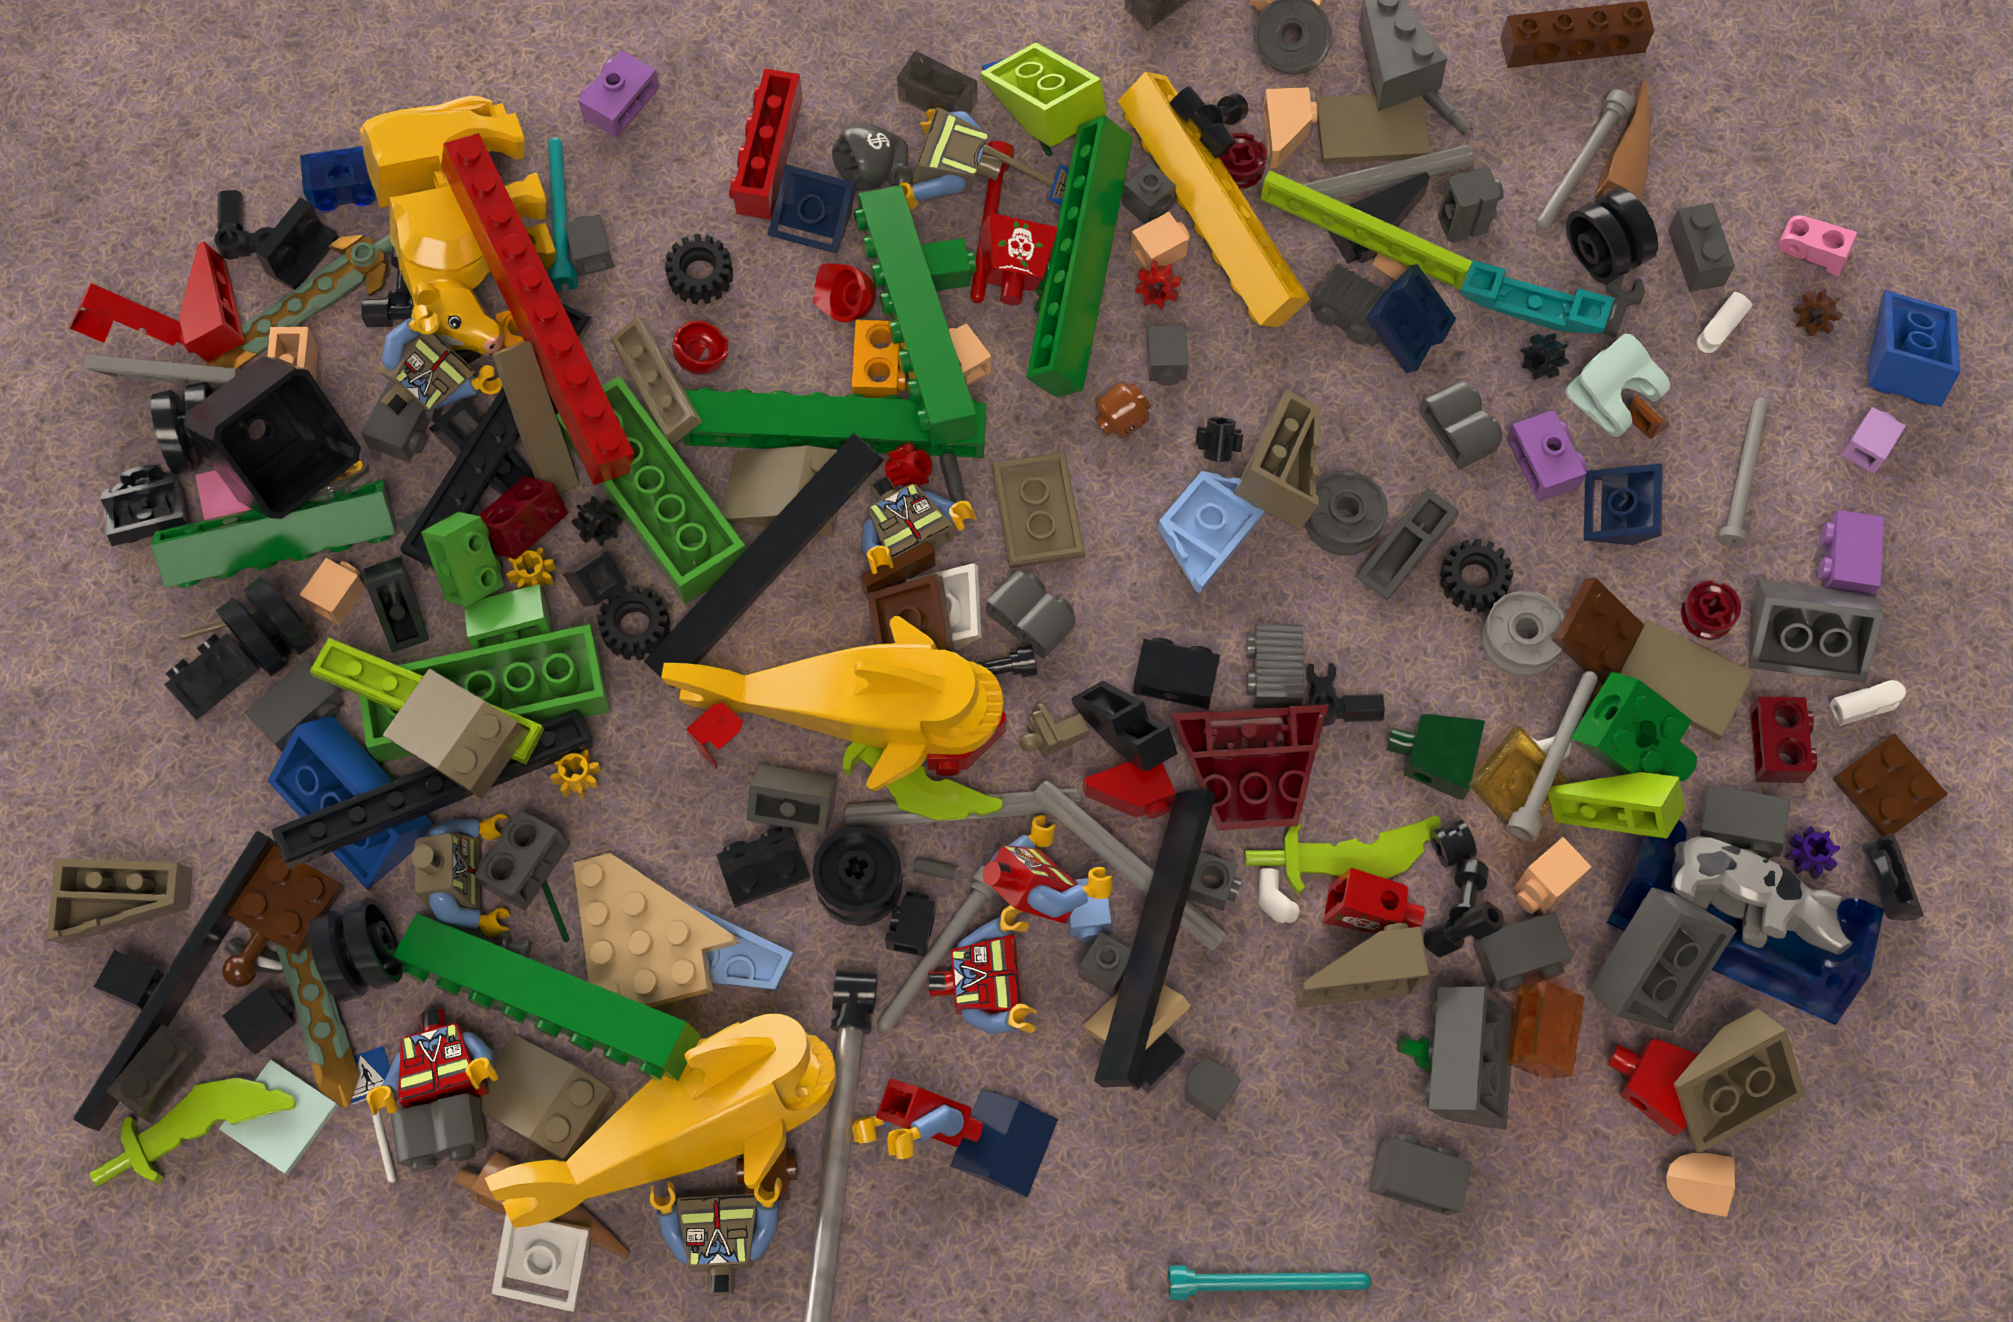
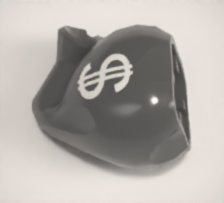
M858 123L849 125L842 130L840 137L833 146L832 157L835 167L840 172L842 178L856 183L855 190L874 189L879 187L885 180L891 185L897 186L902 182L909 185L913 184L912 170L908 168V145L901 137L870 124Z

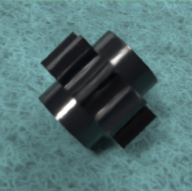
M1556 333L1546 335L1544 339L1540 334L1530 337V342L1533 346H1527L1520 350L1525 354V363L1522 365V368H1528L1534 372V379H1539L1545 374L1550 379L1560 375L1557 367L1569 364V360L1565 358V349L1568 345L1557 341Z
M1211 417L1207 420V427L1198 426L1196 444L1199 450H1204V458L1212 461L1226 462L1231 460L1232 451H1242L1244 434H1241V429H1235L1236 422L1234 420L1224 417Z
M591 496L590 502L585 503L583 506L579 504L576 506L579 510L578 518L571 522L576 529L581 530L579 537L585 543L589 542L593 537L599 546H603L604 541L611 537H618L616 533L617 524L623 522V519L617 513H614L616 506L609 499L601 505L595 496ZM597 519L601 521L598 525L594 522Z

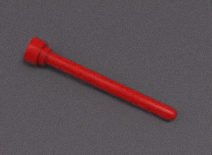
M991 141L987 144L999 152L1014 158L1015 149L1011 144L1003 141ZM1005 162L1002 163L997 181L988 178L981 227L990 212L998 214L1003 175L1008 170V167L1011 166ZM980 229L975 261L976 273L973 274L970 298L974 303H981L984 300L987 286L983 274Z

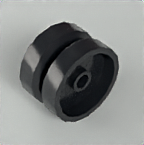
M1615 188L1596 199L1595 203H1588L1568 215L1566 229L1571 249L1589 274L1598 282L1608 284L1628 273L1630 268L1635 269L1653 259L1657 254L1658 235L1654 222L1640 200L1626 189Z
M207 382L186 386L183 401L172 390L151 395L150 410L156 437L166 464L173 475L195 471L199 458L205 465L213 467L184 427L186 412L214 393Z
M260 576L245 588V597L256 610L253 614L239 600L233 598L219 607L216 612L270 677H273L287 666L286 656L276 644L279 640L289 651L299 656L312 647L315 641L302 625V619L281 594L278 595Z
M854 826L832 834L823 841L816 852L812 875L819 903L830 917L845 925L865 926L879 922L893 911L894 906H896L901 898L903 876L898 851L886 836L872 828ZM857 875L864 876L862 879L856 880L855 876Z
M364 898L349 904L344 909L343 914L332 910L316 916L310 921L308 934L315 966L326 988L338 1001L347 1002L365 995L369 985L374 989H382L401 980L403 964L393 957L399 942L388 916L374 899Z

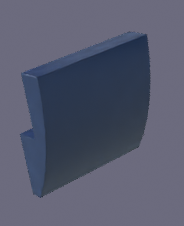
M1418 264L1411 265L1389 287L1367 317V321L1406 373L1419 369L1430 347L1444 342L1456 320L1454 314Z

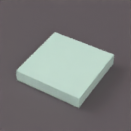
M270 1059L255 1079V1082L266 1084L268 1091L279 1089L293 1096L296 1100V1108L291 1111L276 1112L236 1125L224 1121L219 1130L288 1176L339 1105Z

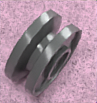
M1274 0L1261 12L1255 25V42L1259 54L1273 69L1284 74L1301 75L1314 70L1325 60L1331 47L1332 29L1324 11L1314 1ZM1290 28H1301L1303 33L1299 42L1295 44L1285 42V34Z
M1336 471L1324 476L1316 484L1319 506L1305 523V529L1311 540L1322 550L1338 556L1356 555L1368 550L1378 540L1388 515L1387 499L1381 487L1370 477L1355 471ZM1338 510H1348L1354 517H1343L1339 514Z

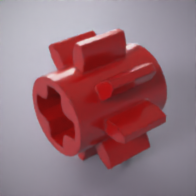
M1154 260L1149 272L1146 269H1140L1138 278L1143 282L1136 285L1135 293L1143 294L1145 306L1152 303L1158 304L1159 308L1163 309L1168 298L1172 301L1177 300L1179 292L1174 288L1180 286L1182 277H1174L1171 271L1173 264L1170 263L1166 267L1158 265V262ZM1158 281L1164 284L1160 285L1158 289L1154 288L1153 286L1157 284Z
M913 443L898 446L897 450L888 453L890 459L885 464V473L894 486L903 484L904 488L909 484H916L920 488V485L929 483L927 477L932 472V462L930 456L923 449L915 451Z

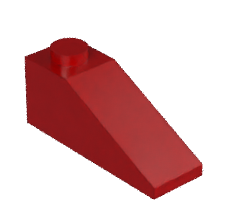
M203 241L197 246L179 320L182 329L180 339L184 347L190 353L195 352L208 363L245 343L226 260Z

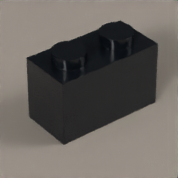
M1165 638L1143 639L1132 693L1209 710L1220 654H1215L1212 650L1203 646H1192L1190 648L1177 646L1174 642Z

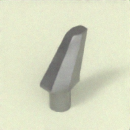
M235 937L226 944L225 951L232 956L241 954L246 945ZM264 949L255 962L256 971L281 974L283 969L279 956Z

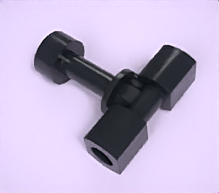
M1191 86L1182 89L1169 103L1185 123L1194 122L1203 133L1200 141L1216 159L1226 154L1237 142L1224 127V123L1233 125L1246 118L1249 110L1246 99L1238 93H1232L1221 98L1217 106L1214 104L1206 105Z
M394 246L392 247L391 264L398 269L396 289L389 291L388 298L363 299L361 316L366 327H393V320L411 318L414 307L413 299L399 269L397 252Z
M1466 859L1457 864L1455 884L1461 889L1459 904L1450 908V919L1427 929L1424 934L1425 948L1439 958L1460 949L1466 937L1471 935L1475 939L1480 940L1499 931L1503 926L1502 911L1492 903L1486 901L1475 906L1477 892L1486 888L1489 874L1488 867L1481 861Z

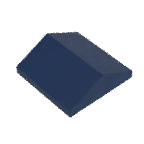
M785 164L768 236L837 254L851 217L856 183ZM779 225L832 238L833 241L832 244H827L778 231Z
M1662 463L1586 471L1584 541L1635 545L1662 536ZM1595 480H1601V531L1593 532Z
M981 1089L970 1116L982 1121L981 1135L975 1144L961 1140L950 1167L1028 1198L1058 1119L1020 1100Z

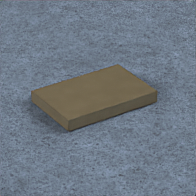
M1377 94L1316 97L1322 164L1396 161L1431 154L1423 95L1378 111Z
M1066 452L991 462L1009 569L1085 558Z
M1648 619L1619 674L1640 679L1693 720L1690 726L1720 740L1754 672Z

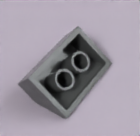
M1758 580L1751 607L1749 668L1866 683L1884 611L1874 594Z
M1652 887L1626 930L1620 936L1606 962L1600 968L1589 989L1617 1017L1673 1031L1737 930L1680 895Z
M1438 987L1437 1001L1432 1006V1018L1435 1024L1434 1041H1431L1429 1045V1059L1432 1064L1431 1081L1426 1085L1425 1095L1429 1110L1443 1119L1507 1130L1515 1009L1486 987Z

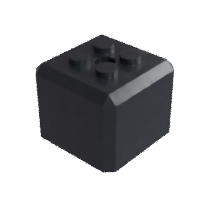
M261 357L186 412L185 429L238 502L268 518H285L357 463L360 457V445L309 370L277 357ZM262 419L265 423L264 434L258 439H251L249 436L251 423Z

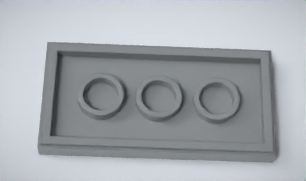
M85 354L84 368L86 370L111 377L192 385L207 382L213 387H222L242 372V370L235 368Z

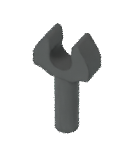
M1624 275L1608 284L1605 292L1614 298L1602 334L1615 338L1627 307L1641 303L1645 293L1642 279H1638L1632 292H1625L1621 289Z

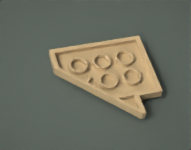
M611 853L573 863L589 983L649 1007L713 992L707 952L740 944L738 937Z

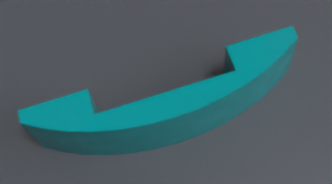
M1471 260L1473 261L1459 293L1474 303L1553 330L1576 333L1604 332L1614 298L1579 288L1576 296L1505 277V268Z

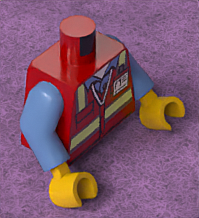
M1039 815L1033 818L1031 834L1029 836L1022 835L1010 845L1001 847L994 854L991 862L987 863L983 870V880L1013 908L1066 924L1073 910L1087 903L1088 897L1091 896L1095 899L1108 898L1112 892L1113 877L1111 875L1106 877V869L1104 867H1095L1088 873V885L1082 887L1041 849L1035 848V845L1038 847L1050 846L1053 843L1056 824L1045 828L1046 816Z
M1012 906L1006 907L1002 911L1001 917L982 925L959 942L957 948L951 951L952 971L928 973L930 997L954 995L956 1014L962 1015L966 1023L987 1034L1012 1032L1017 1029L1026 1033H1033L1036 1026L1030 1023H1024L1025 1017L1031 1013L1036 1014L1037 1010L1021 1004L1015 935H1009L1011 930L1017 932L1027 931L1029 923L1022 921L1015 924L1017 914L1022 911Z
M431 1009L424 1011L420 1015L422 1032L405 1036L401 1040L400 1052L396 1054L381 1086L371 1089L366 1095L372 1115H377L378 1110L386 1106L388 1113H395L397 1111V1100L405 1108H410L469 1093L476 1097L489 1094L485 1078L490 1077L493 1082L499 1078L494 1070L493 1050L476 1033L466 1032L458 1023L447 1025L444 1010Z
M890 1078L876 1116L856 1119L853 1122L852 1130L854 1141L862 1144L878 1140L876 1126L883 1125L887 1129L897 1125L905 1128L889 1132L887 1142L890 1156L896 1155L898 1159H906L914 1156L913 1140L916 1139L923 1142L932 1138L956 1148L960 1145L961 1140L975 1144L981 1135L983 1124L981 1120L970 1117L972 1107L923 1088Z

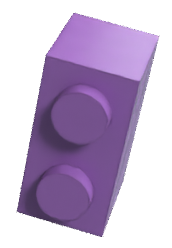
M1838 510L1829 523L1825 522L1823 524L1820 544L1826 546V557H1822L1820 561L1818 579L1824 580V588L1869 594L1876 593L1881 587L1884 517Z

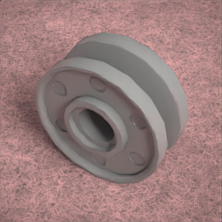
M1520 590L1504 595L1494 603L1481 631V645L1486 658L1499 671L1512 677L1530 678L1543 674L1555 664L1562 651L1552 641L1565 617L1562 610L1550 598L1537 592ZM1516 630L1527 631L1532 638L1525 639Z

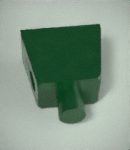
M1422 714L1418 719L1414 733L1392 728L1386 750L1408 756L1404 772L1405 776L1456 799L1464 800L1470 789L1485 721Z

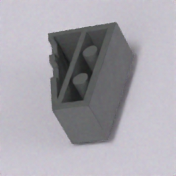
M1363 0L1359 28L1366 60H1369L1372 85L1375 86L1378 111L1440 89L1447 58L1405 0Z

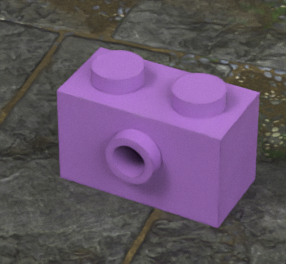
M620 50L613 60L610 59L604 64L601 74L596 80L582 90L578 102L583 119L618 138L659 89L656 70L625 51Z
M1555 410L1512 425L1507 441L1538 502L1580 487L1586 475V463L1582 455L1575 452L1570 442L1569 429L1564 421L1559 420Z

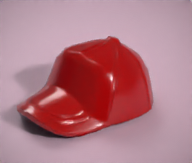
M826 263L819 267L813 303L817 308L832 319L844 323L859 320L872 311L876 300V287L864 271L847 264Z

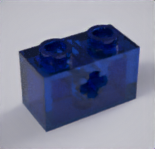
M363 146L300 155L303 193L314 209L332 211L338 205L354 203L358 206H367L372 204L374 200H377L367 171Z

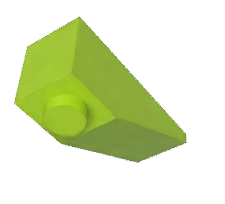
M1638 772L1551 786L1548 792L1553 818L1557 823L1666 839L1685 810L1679 777Z

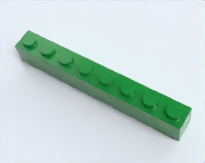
M1105 115L1079 124L1077 128L1057 233L1053 244L1026 375L1028 380L1051 395L1058 397L1083 391L1127 165L1130 158L1133 137Z
M898 185L858 193L859 209L854 210L856 227L858 231L864 230L866 236L862 237L864 253L867 259L873 258L874 265H871L872 278L875 287L881 286L883 293H880V302L883 314H890L892 319L889 322L893 344H900L901 351H898V360L902 373L908 372L911 379L907 380V388L911 403L918 402L920 410L916 411L920 432H927L931 446L975 438L976 412L902 186Z
M705 387L696 390H685L702 422L683 437L684 446L754 449L813 446L838 450L855 433L878 454H888L891 451L897 450L898 446L913 443L915 451L923 449L929 456H942L954 453L956 457L984 458L986 403L977 402L973 399L971 400L976 412V437L931 446L927 432L921 433L916 416V411L920 410L918 402L911 403L910 399H903L899 396L889 395L883 398H866L860 394H849L845 397L828 396L820 392H813L808 395H793L786 391H773L769 394L753 393L746 389L721 392Z
M418 913L413 918L393 956L405 966L402 972L418 982L425 983L427 978L436 981L435 986L438 989L457 997L460 991L468 994V1000L483 1009L490 1010L492 1005L502 1008V1015L517 1023L523 1024L525 1019L531 1020L536 1023L534 1027L542 1033L553 1038H557L559 1033L570 1037L568 1041L584 1051L591 1052L593 1047L605 1051L603 1054L605 1058L618 1065L626 1067L628 1061L639 1065V1072L657 1081H661L663 1075L679 1081L687 1065L684 1054L688 1050L695 1048L701 1038V1035L684 1020Z

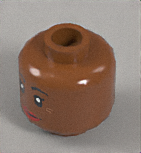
M1120 382L1097 399L1095 405L1099 415L1094 419L1107 436L1114 432L1120 438H1127L1148 422V409L1152 406L1134 383L1128 386Z

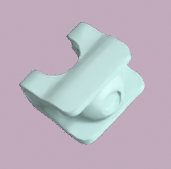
M1623 334L1608 349L1602 350L1583 368L1582 373L1566 387L1565 394L1610 435L1619 437L1632 425L1631 412L1622 401L1621 390L1624 388L1633 389L1645 395L1652 402H1655L1669 391L1670 382L1666 374L1650 358L1643 345L1633 335Z

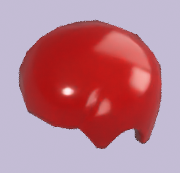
M689 321L677 329L672 342L673 357L683 370L693 375H709L716 372L724 364L728 356V338L723 336L717 327L705 321ZM707 347L709 352L708 357L702 361H699L704 350Z

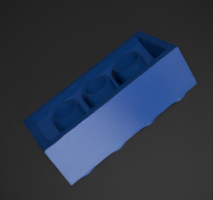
M330 715L296 726L267 781L300 817H304L390 783L393 780L343 726ZM422 815L335 850L333 853L358 881L369 890L414 851L416 839L425 837L433 823L426 815Z

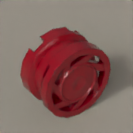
M1234 133L1231 135L1237 142L1226 154L1220 157V160L1235 183H1247L1236 184L1238 188L1247 189L1256 185L1262 179L1267 152L1262 141L1260 143L1256 141L1254 135Z
M1713 580L1703 581L1691 590L1682 604L1680 615L1683 625L1691 634L1701 639L1714 640L1728 634L1740 617L1741 603L1739 596L1733 588L1725 583L1720 585L1713 583ZM1688 621H1690V623L1693 625V627H1695L1696 630H1694V629L1691 627V625L1688 623Z

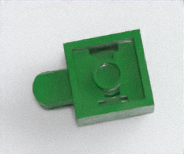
M1611 672L1570 738L1619 775L1644 772L1679 777L1680 782H1682L1694 773L1697 765L1696 754L1680 741L1693 720L1640 679Z

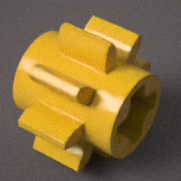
M541 547L536 552L526 550L516 560L508 559L515 570L509 571L507 577L510 583H517L518 589L540 584L541 588L545 584L554 585L553 578L548 573L556 569L553 559L545 560L546 555ZM530 567H534L535 572L532 574H528L527 569Z
M587 749L581 755L570 753L562 757L561 760L554 762L558 772L553 773L550 778L554 785L562 784L560 791L565 798L572 791L577 792L580 798L584 799V791L589 787L598 789L599 787L593 775L601 772V768L598 762L589 763L591 755ZM581 767L583 771L581 775L573 774L571 778L569 777L568 772L570 770L577 772Z

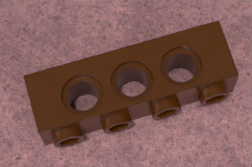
M1647 1L1509 15L1507 16L1500 39L1507 68L1645 53L1654 33V27Z

